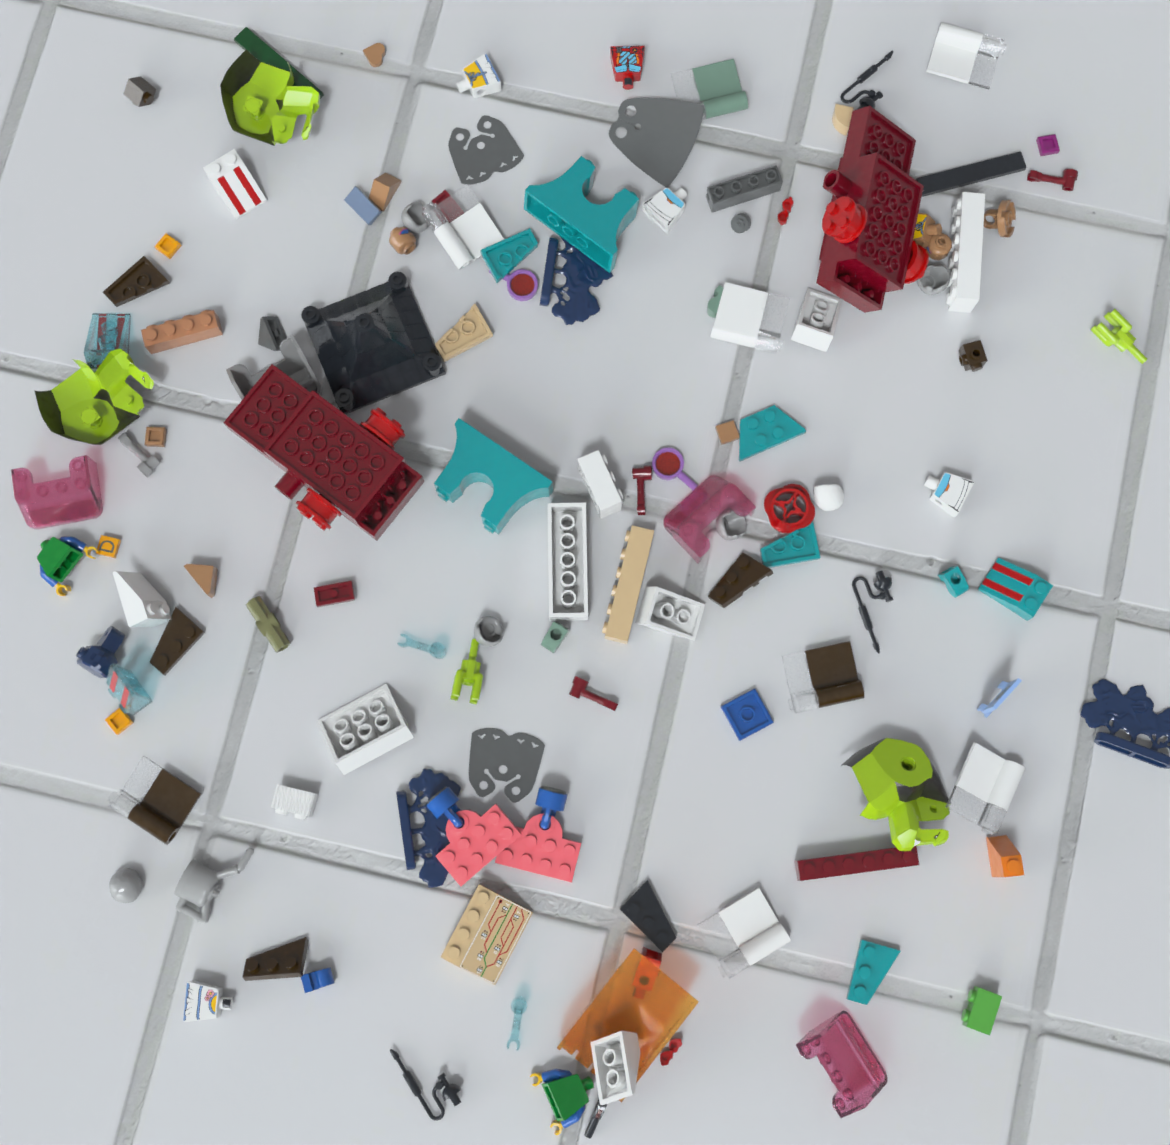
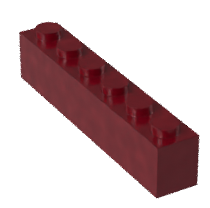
M916 846L911 851H899L895 847L794 861L797 881L919 865Z

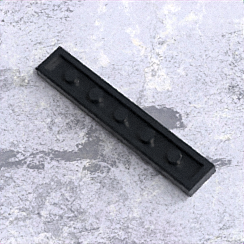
M1020 151L916 178V181L924 186L922 197L1025 171L1027 167Z

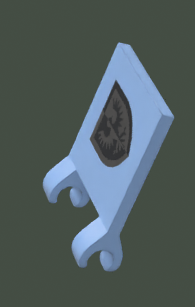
M1018 678L1009 683L1002 681L997 686L999 689H1002L1001 692L989 705L982 703L977 710L981 711L987 718L1022 680Z

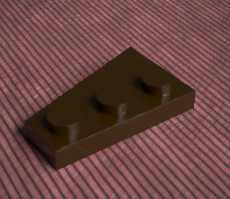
M143 256L106 288L103 294L118 307L168 285L170 282Z
M175 607L171 620H169L150 663L166 676L205 632L181 610Z
M307 937L247 958L242 976L245 981L303 977L309 940Z

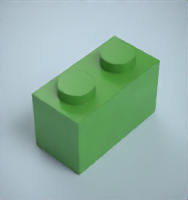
M974 986L968 994V1007L963 1010L961 1016L962 1025L990 1036L1002 996Z

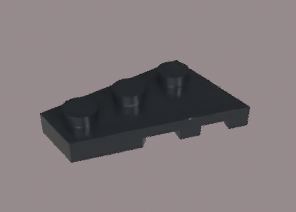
M647 880L620 910L663 952L676 939V936Z

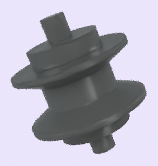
M744 213L734 216L731 220V228L736 233H744L751 226L750 217Z

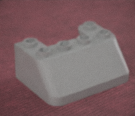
M294 335L284 339L280 344V351L284 359L273 365L309 392L313 390L319 394L321 385ZM242 364L226 369L230 381L241 400L269 367L252 376Z

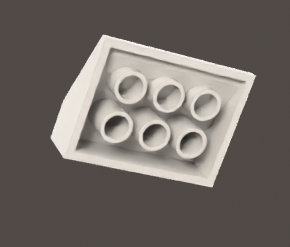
M387 684L317 720L333 759L344 775L414 738Z

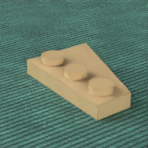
M474 304L465 316L463 315L459 322L436 342L435 347L443 361L446 362L493 337V334L478 307Z

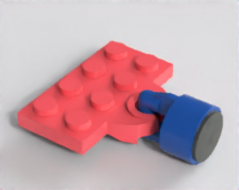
M539 787L535 804L542 807L541 813L532 816L524 828L516 826L522 834L496 856L495 863L572 882L581 842L562 838L563 829L561 823L555 818L556 811H564L568 794L563 790L552 787Z
M444 787L427 802L426 807L436 819L443 814L449 819L446 825V836L450 844L439 852L436 858L456 882L462 886L522 833L497 803L482 816L470 809L461 810L456 805L460 799L450 787Z

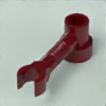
M1065 169L1063 176L1057 177L1030 170L1027 181L1056 183L1063 185L1062 190L1073 191L1078 171Z
M651 465L632 468L633 479H637L638 515H646L644 481L652 480Z
M577 676L574 677L569 695L578 699L580 696H583L613 711L616 710L617 703L586 690L589 682Z

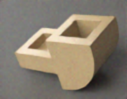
M836 104L832 115V123L839 133L846 136L850 126L853 107Z

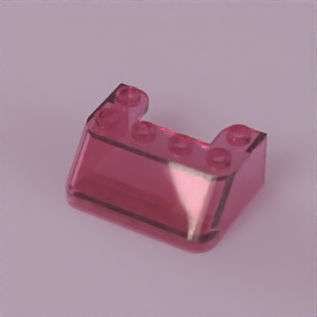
M87 455L75 457L69 464L70 477L33 484V476L28 469H11L14 497L26 524L32 529L37 530L98 518L102 514L103 506L96 462Z
M712 475L664 517L663 526L699 564L702 556L710 548L709 539L701 531L728 507L736 515L744 517L747 515L752 516L756 506L736 485L717 475Z
M841 1011L809 1031L796 1044L800 1055L805 1059L810 1060L815 1056L818 1057L820 1064L836 1086L838 1091L832 1098V1106L840 1118L866 1108L887 1084L888 1077L886 1071L856 1023L846 1011Z

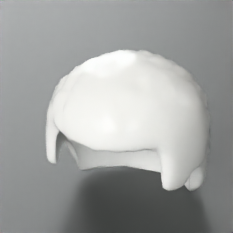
M838 484L816 485L814 487L815 503L821 510L834 511L841 507L844 502V490Z

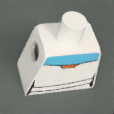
M665 188L643 203V212L668 234L685 211L683 200L687 197V193L682 188H679L675 193L669 188Z
M944 472L939 480L929 475L924 486L934 490L930 500L955 517L964 504L974 481Z

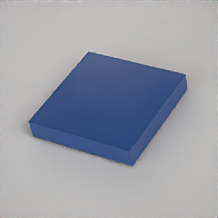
M755 688L721 706L739 741L774 723Z

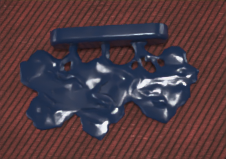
M550 237L539 306L547 307L551 294L555 293L559 302L552 307L553 315L562 318L565 325H573L575 321L584 322L590 316L600 311L597 299L588 291L589 287H598L602 284L603 280L613 277L612 271L611 273L607 272L563 238L565 248L562 251H558V239ZM556 255H561L566 259L562 269L555 268ZM554 273L564 274L566 277V283L563 287L557 288L552 285ZM561 292L566 293L570 297V300L566 301L564 298H562L563 294H561Z
M1106 679L1095 683L1092 688L1097 701L1084 703L1080 716L1085 718L1089 728L1107 726L1110 734L1098 732L1094 742L1097 745L1156 767L1169 769L1170 756L1158 752V749L1167 747L1170 750V746H1168L1170 742V708L1165 709L1160 714H1155L1153 712L1154 703L1151 698L1146 696L1147 692L1143 685L1130 687V691L1126 695H1122L1117 685ZM1110 720L1114 721L1113 727L1109 724ZM1120 729H1124L1130 734L1131 740L1128 741L1117 737L1115 733ZM1139 734L1149 736L1153 743L1151 748L1136 744L1137 736ZM1153 734L1156 736L1155 740L1152 738ZM1160 737H1168V739L1164 743L1161 741L1159 744L1157 743Z
M424 768L419 777L412 778L409 782V789L417 796L412 806L407 802L406 791H396L406 868L407 870L415 869V856H421L424 859V865L419 872V878L423 882L428 883L429 888L442 886L449 873L436 858V855L450 844L446 836V825L449 819L445 814L436 819L426 807L427 803L421 807L418 805L421 804L420 800L425 796L428 797L429 801L444 787H450L458 797L461 787L443 773L434 774L431 769ZM420 791H423L422 796H419ZM425 808L427 812L424 813L421 811V809ZM418 811L424 816V826L411 829L410 814ZM419 833L425 841V846L419 850H414L412 835ZM426 853H431L432 857H427Z

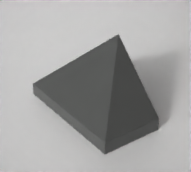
M262 317L260 319L258 344L273 351H280V344L286 339L278 317Z

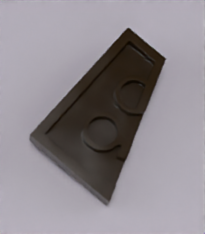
M742 553L710 592L708 598L722 608H725L740 598L747 589L758 585L759 581L764 577L771 576L773 571L747 554Z

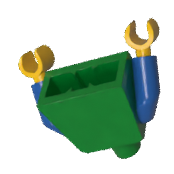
M64 536L60 539L52 537L50 540H44L41 543L42 550L37 556V560L40 563V576L49 585L56 587V593L59 596H66L62 591L63 587L65 590L71 591L69 585H61L60 583L64 581L84 555L82 551L86 552V555L91 559H96L91 556L92 550L100 553L97 548L87 547L86 543L73 536Z
M562 1069L542 1072V1075L538 1072L534 1073L530 1077L537 1076L539 1081L532 1084L533 1086L541 1084L542 1081L545 1082L542 1084V1087L556 1117V1120L551 1123L550 1128L557 1125L560 1129L556 1130L554 1134L559 1135L563 1127L567 1128L580 1120L586 1109L585 1104L589 1102L586 1092L594 1088L593 1081L589 1076L581 1080L578 1074H572L569 1070Z

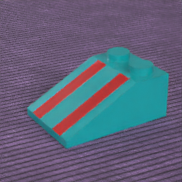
M997 558L978 590L1028 621L1035 616L1053 585L1032 572Z

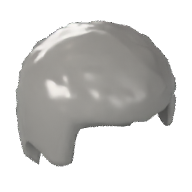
M419 202L409 204L402 211V222L411 232H423L432 223V217Z
M929 265L925 270L924 276L917 279V284L925 294L935 295L947 288L950 282V273L943 265Z
M725 510L716 519L717 532L725 540H735L746 534V521L740 510Z
M486 616L480 618L475 623L474 637L481 645L486 647L495 646L503 639L505 630L498 619Z
M130 868L117 871L109 883L111 896L122 903H130L136 900L142 889V881L137 871Z

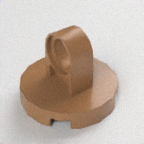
M1002 200L998 209L985 211L983 226L988 229H998L1000 237H1011L1015 227H1011L1012 220H1016L1014 203L1011 200ZM986 216H992L995 222H988Z

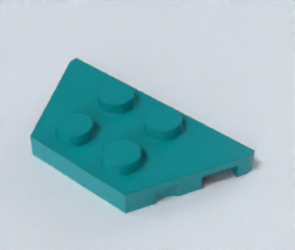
M775 405L740 420L739 461L741 462L806 433V430Z

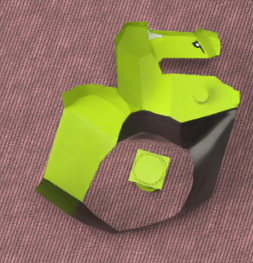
M247 49L232 63L220 84L222 102L232 130L273 146L276 143L285 144L292 138L298 115L305 114L307 116L301 136L303 140L308 139L312 129L310 123L313 114L320 106V94L312 87L293 86L294 76L291 68L290 72L262 63L250 54Z
M120 348L110 351L95 372L86 363L72 359L81 367L78 371L52 390L35 391L39 411L51 432L71 440L92 445H102L140 417L139 413L144 408L143 399L125 380L131 375L148 389H152L154 383L147 372L139 370L134 365L129 354Z
M884 738L862 748L842 764L852 767L869 802L860 816L872 820L888 817L891 840L899 851H911L914 846L933 844L938 846L947 841L949 838L948 830L921 829L919 827V821L944 820L950 814L948 807L950 800L947 797L941 779L921 747L903 740Z

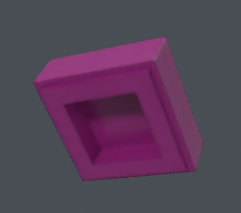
M1056 134L1041 136L1036 139L1040 157L1059 153L1060 149Z

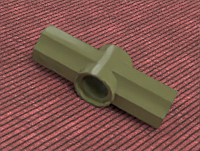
M258 596L249 600L245 605L256 620V626L263 636H266L275 652L278 653L288 648L291 643L280 628L281 624L278 619L270 612L262 598Z

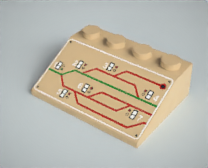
M479 884L441 958L496 985L533 912Z

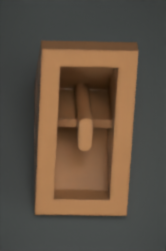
M385 172L374 179L369 199L384 212L402 181Z
M184 565L185 569L210 598H213L215 596L218 569L209 565Z

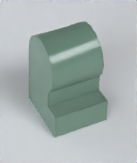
M720 285L714 291V298H711L707 305V314L712 318H716L723 292V287Z
M554 621L545 635L541 646L555 653L570 630Z

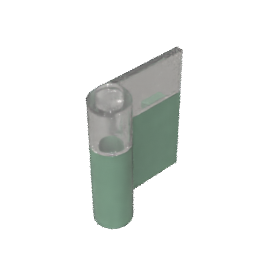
M734 59L671 74L677 100L704 105L702 120L748 109L747 96L745 91L741 89Z

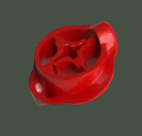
M788 484L782 488L772 490L765 497V512L769 517L771 526L778 532L791 533L797 529L807 527L814 520V505L810 500L809 493L801 485ZM784 494H792L788 501L777 500ZM797 497L801 498L804 502L805 512L797 507ZM792 500H794L792 504L794 511L791 510L787 517H785L787 508L784 506H789ZM774 505L783 511L781 520L774 513ZM790 516L802 517V519L795 523H787Z

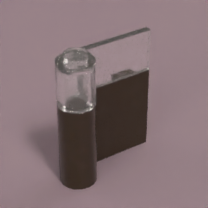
M850 641L782 656L791 697L788 699L790 710H794L795 713L864 699V689L861 680L858 679Z
M143 756L123 789L111 793L108 798V806L168 845L177 835L200 798L201 793Z

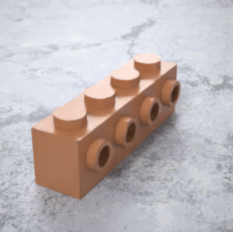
M204 310L200 314L186 315L182 319L168 320L160 325H149L146 329L141 330L145 348L151 354L223 335L219 317L214 310Z

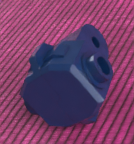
M110 626L96 646H86L79 649L76 657H78L77 664L99 678H112L113 671L117 672L115 666L118 663L114 654L124 640L125 634Z

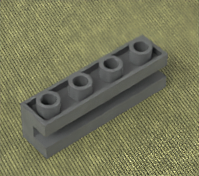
M776 165L707 187L706 199L713 213L779 192L783 181Z

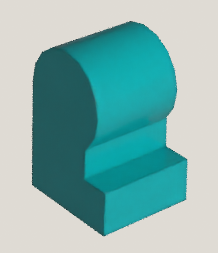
M951 566L938 574V577L945 583L949 593L954 598L969 590L966 579L958 566Z

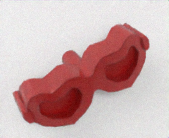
M792 197L782 202L783 211L777 216L780 225L787 223L794 203Z
M680 1038L671 1040L669 1043L670 1051L661 1053L660 1062L662 1066L668 1065L669 1061L673 1058V1053H676L678 1048L682 1046Z

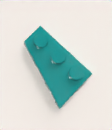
M529 228L480 250V253L496 283H498L538 247V242Z
M813 521L807 527L797 529L791 534L761 548L762 564L772 568L820 559Z
M860 939L846 999L867 1005L901 951Z

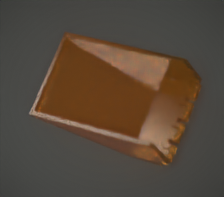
M634 948L558 1042L557 1049L561 1050L563 1048L570 1055L577 1049L579 1053L575 1059L588 1069L594 1063L591 1042L619 1031L637 1033L641 1053L637 1083L699 1001ZM593 1067L591 1069V1072L595 1075V1069Z

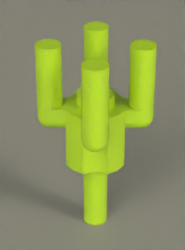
M1116 309L1107 312L1103 316L1114 327L1111 331L1102 322L1090 329L1106 346L1110 347L1114 344L1121 352L1127 349L1141 364L1147 361V358L1133 345L1136 338L1129 332L1132 329V325Z
M472 639L468 660H462L461 669H458L456 672L451 700L458 701L462 684L472 686L469 703L477 704L479 700L483 674L480 673L481 663L476 661L479 646L476 639Z

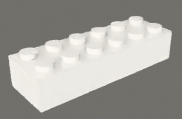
M962 192L951 210V217L954 218V222L950 227V235H953L950 250L952 256L948 262V269H951L948 285L950 290L946 296V304H949L948 311L971 313L980 298L985 194Z
M548 503L550 621L588 620L586 503Z

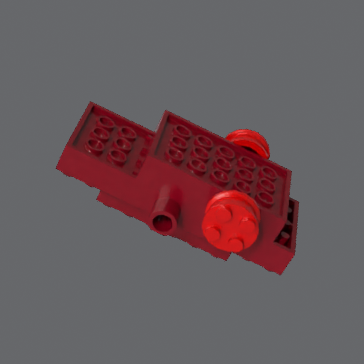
M871 106L852 111L844 154L840 158L838 171L832 170L824 178L823 188L833 195L822 219L824 237L819 256L821 263L816 282L864 313L882 310L885 293L903 290L904 284H910L922 278L929 262L927 250L913 241L924 187L909 176L916 140Z
M271 364L223 422L231 432L286 472L274 486L284 496L293 500L303 486L307 488L306 491L308 493L301 502H296L298 505L296 508L307 519L312 517L315 524L323 531L326 528L330 530L332 528L330 524L337 516L341 517L343 515L378 541L425 482L423 476L408 466L405 459L394 451L396 442L400 438L405 437L404 430L399 422L395 419H388L386 417L387 414L380 408H377L376 410L372 409L370 411L371 415L366 422H361L359 425L313 390L311 392L306 390L273 364Z

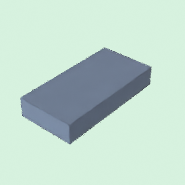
M357 186L344 199L368 225H372L382 213Z

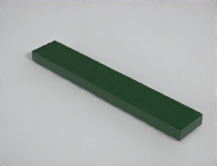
M247 27L234 38L235 43L244 50L247 49L260 62L290 72L291 68L294 76L293 86L312 87L319 92L320 99L324 96L319 88L292 65L289 68L285 59Z

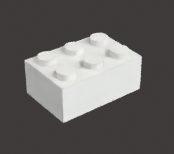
M599 450L578 458V470L600 519L621 511L622 499L624 498L621 490L616 489V480L612 471L608 472V462L605 455H601Z

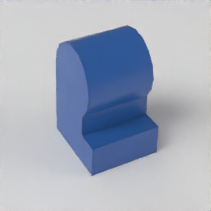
M331 967L303 974V977H301L305 993L335 983Z

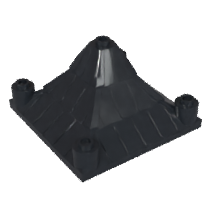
M393 272L389 276L388 282L355 294L324 308L317 309L314 306H307L301 313L302 320L308 330L339 410L344 414L446 374L407 278L402 272Z

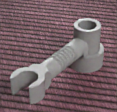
M122 433L118 439L142 461L137 468L148 478L153 473L152 470L160 462L153 455L148 457Z

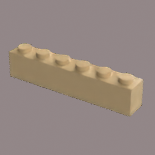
M632 525L631 531L627 530L625 541L628 542L627 548H623L620 559L623 560L622 567L617 569L616 578H619L617 585H613L611 593L614 601L613 604L609 603L607 615H610L609 621L604 622L602 630L607 640L624 644L628 643L654 530Z

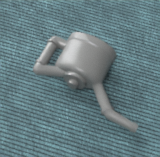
M248 848L238 864L217 872L193 859L188 864L175 889L174 894L180 897L176 909L180 913L183 912L196 919L197 922L207 923L209 921L211 900L214 897L217 898L220 894L218 890L219 879L240 874L254 853V849ZM187 901L202 907V912L200 913L187 906Z

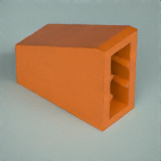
M1007 835L986 837L992 877L1024 875L1021 854Z

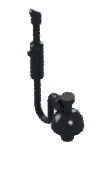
M890 51L879 63L872 65L862 73L856 82L842 92L840 96L841 101L845 104H850L861 95L868 94L869 97H863L859 100L860 107L858 109L867 106L875 109V101L883 97L880 91L875 95L874 90H863L850 100L844 99V96L856 85L862 84L873 75L879 66L892 57L894 51Z
M883 571L875 573L878 581L873 583L877 590L884 591V593L881 592L877 596L873 595L866 578L859 576L852 581V588L859 604L858 610L866 630L869 631L873 642L872 645L878 654L880 653V647L872 631L873 625L866 606L862 604L856 582L862 580L865 583L868 594L872 599L891 602L894 599L890 596L888 589L892 586V578H885Z
M390 1049V1053L403 1071L402 1076L415 1097H418L432 1120H441L445 1114V1109L436 1095L437 1089L441 1090L445 1086L442 1091L444 1101L450 1098L454 1106L461 1103L457 1095L461 1088L456 1084H449L445 1078V1073H442L437 1077L441 1081H438L432 1090V1096L441 1110L439 1116H434L423 1099L422 1091L409 1070H406L401 1062L399 1054Z

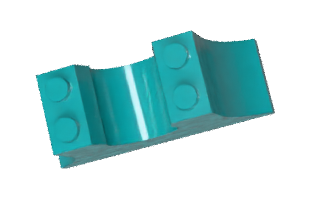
M581 156L557 179L541 185H529L525 189L524 210L607 272L611 273L615 267L618 252L616 242L622 232L636 218L639 198L634 192L624 188L616 193L613 199L606 204L598 205L589 202L585 197L589 195L593 187L596 166L590 160Z
M458 418L455 422L457 439L454 453L445 469L434 482L436 492L443 501L447 502L449 500L454 503L463 495L469 485L476 482L490 485L494 492L491 499L485 504L481 518L485 525L484 528L492 534L496 532L499 535L512 516L525 504L538 498L550 497L554 491L553 482Z

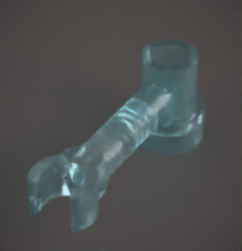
M400 634V636L406 638L404 644L397 643L403 648L408 646L426 651L436 659H443L446 656V648L442 643L435 642L429 645L410 639L405 634Z
M522 996L514 998L511 1003L514 1020L511 1036L507 1042V1049H509L510 1042H516L517 1051L520 1047L519 1032L521 1018L528 1005L526 999ZM516 1002H522L523 1006H518Z

